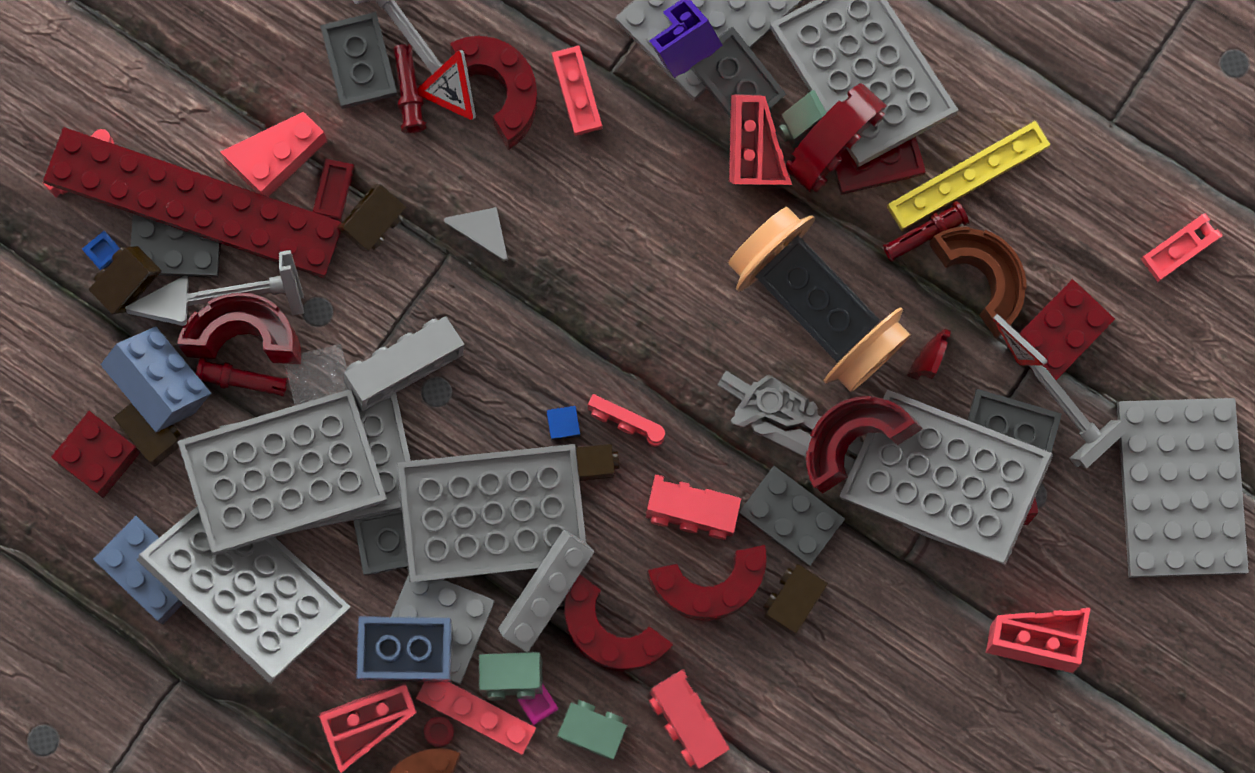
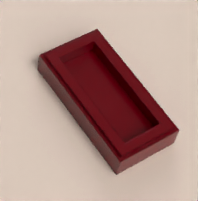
M325 159L313 208L314 213L342 222L355 168L354 164Z

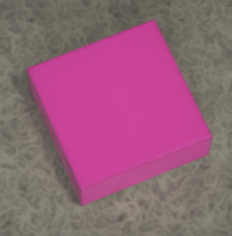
M544 684L543 694H535L534 699H517L533 726L559 710Z

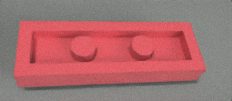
M580 46L552 52V60L574 136L602 129V122Z

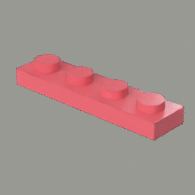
M424 682L416 697V700L521 755L524 754L537 729L450 682Z

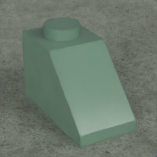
M815 90L806 94L781 115L780 126H778L780 135L784 142L789 141L793 149L798 147L811 129L826 114Z

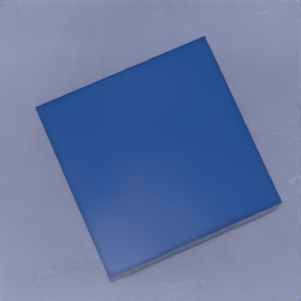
M105 230L82 248L84 253L100 271L108 268L113 262L112 256L120 249Z
M576 406L547 410L551 441L580 436Z

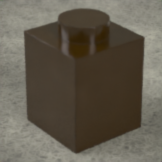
M611 444L576 447L579 481L614 478V469H620L618 451L612 452Z

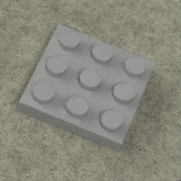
M408 574L391 617L451 618V681L461 685L495 600L444 579L409 583Z

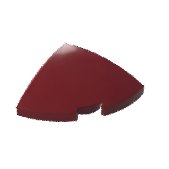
M942 330L924 346L911 365L907 374L908 377L918 380L921 375L931 379L934 378L947 347L946 340L951 334L950 330Z

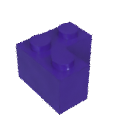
M680 0L663 11L671 26L649 40L663 65L674 78L686 73L692 66L711 56L717 49L723 46L709 20L691 0Z

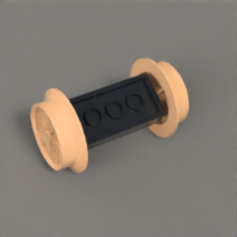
M785 207L761 225L729 260V266L740 276L736 290L740 292L759 280L826 352L838 362L823 381L829 383L839 380L852 392L888 361L911 336L899 323L903 309L901 307L896 309L881 321L802 239L803 235L815 221V217L811 215L799 219L789 207Z

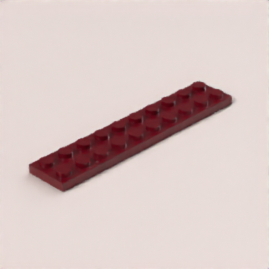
M65 127L62 129L43 179L44 184L279 263V252L291 250L297 270L324 279L341 233L337 228L341 221Z

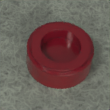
M434 717L426 723L424 737L430 745L439 748L444 747L452 741L454 727L448 719Z

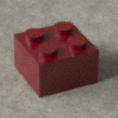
M88 411L51 458L100 497L104 498L141 452L100 418Z

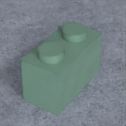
M540 653L479 654V691L483 696H487L488 700L495 701L504 700L506 695H517L518 699H534L535 694H543V665Z
M581 700L578 701L577 705L571 703L557 738L613 761L627 725L622 723L623 718L611 712H606L605 716L594 712L595 706Z

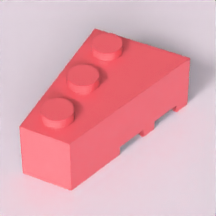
M731 95L729 182L733 184L792 185L765 96Z
M302 112L220 151L223 160L256 193L269 197L321 148L327 140L324 131L307 114Z
M655 474L645 517L651 519L650 523L663 527H668V523L680 525V530L690 533H697L698 529L709 532L710 537L726 540L727 536H733L741 498L710 489L689 487L690 484L685 482H679V484L663 481V476Z
M1081 608L1074 611L1056 610L1037 614L1032 612L997 615L990 625L986 653L1074 673L1082 661L1090 608Z
M681 670L652 688L650 691L652 698L648 701L657 716L660 714L664 715L668 722L664 727L673 741L678 739L682 744L684 750L680 753L688 766L692 767L695 765L698 770L730 749L714 721L702 706V701L698 694L694 693L687 682V675L684 670Z
M406 681L320 713L319 717L339 773H342L348 766L416 713Z

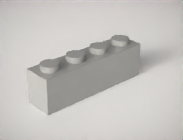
M446 316L439 320L432 319L424 324L420 331L414 334L411 332L406 333L397 340L396 344L389 348L386 346L381 347L372 354L371 358L363 362L359 360L349 365L344 372V384L347 389L352 390L356 403L361 411H364L463 356L465 344Z
M564 529L499 626L498 630L501 635L528 652L594 554L593 549L587 543Z

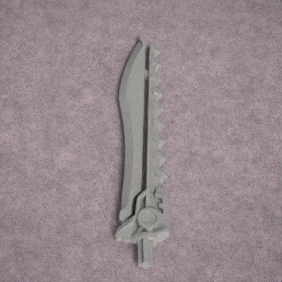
M726 371L717 385L741 400L735 411V416L730 420L731 423L743 428L751 425L753 433L806 457V451H808L811 436L801 429L784 431L766 421L784 429L803 426L812 431L822 417L818 415L817 409L819 408L814 401L809 402L808 398L771 375L765 376L758 382H753L750 386ZM860 436L849 445L847 452L856 457L863 445V442L860 441ZM845 455L844 468L847 476H849L855 460ZM904 525L905 527L923 536H926L928 538H931L933 540L939 541L950 546L961 548L946 541H943L939 538H936L934 536H931L929 534H926L924 532Z

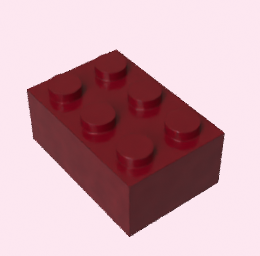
M1072 279L1019 334L1047 359L1048 362L1043 367L1057 380L1115 318Z

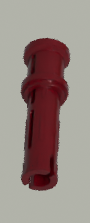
M400 44L394 47L401 96L397 102L403 119L401 131L403 133H417L427 128L421 111L423 99L418 95L412 46L408 44L406 49V44Z
M956 201L952 203L951 208L940 214H932L929 217V221L882 245L883 250L892 262L901 255L933 239L935 235L960 225H968L969 218L962 205Z
M202 357L199 360L196 375L202 382L220 385L222 389L235 386L282 397L285 396L288 378L235 369L228 362H225L224 365L207 362L206 358Z

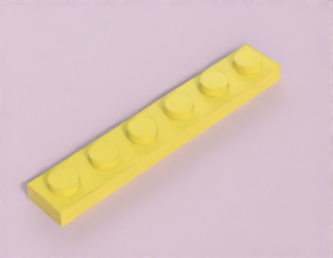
M1034 121L887 205V208L901 231L1046 150L1051 144L1037 122Z

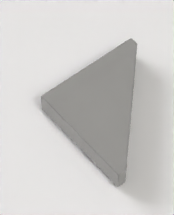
M497 207L444 218L445 225L450 226L476 245L502 259L503 262L508 261Z

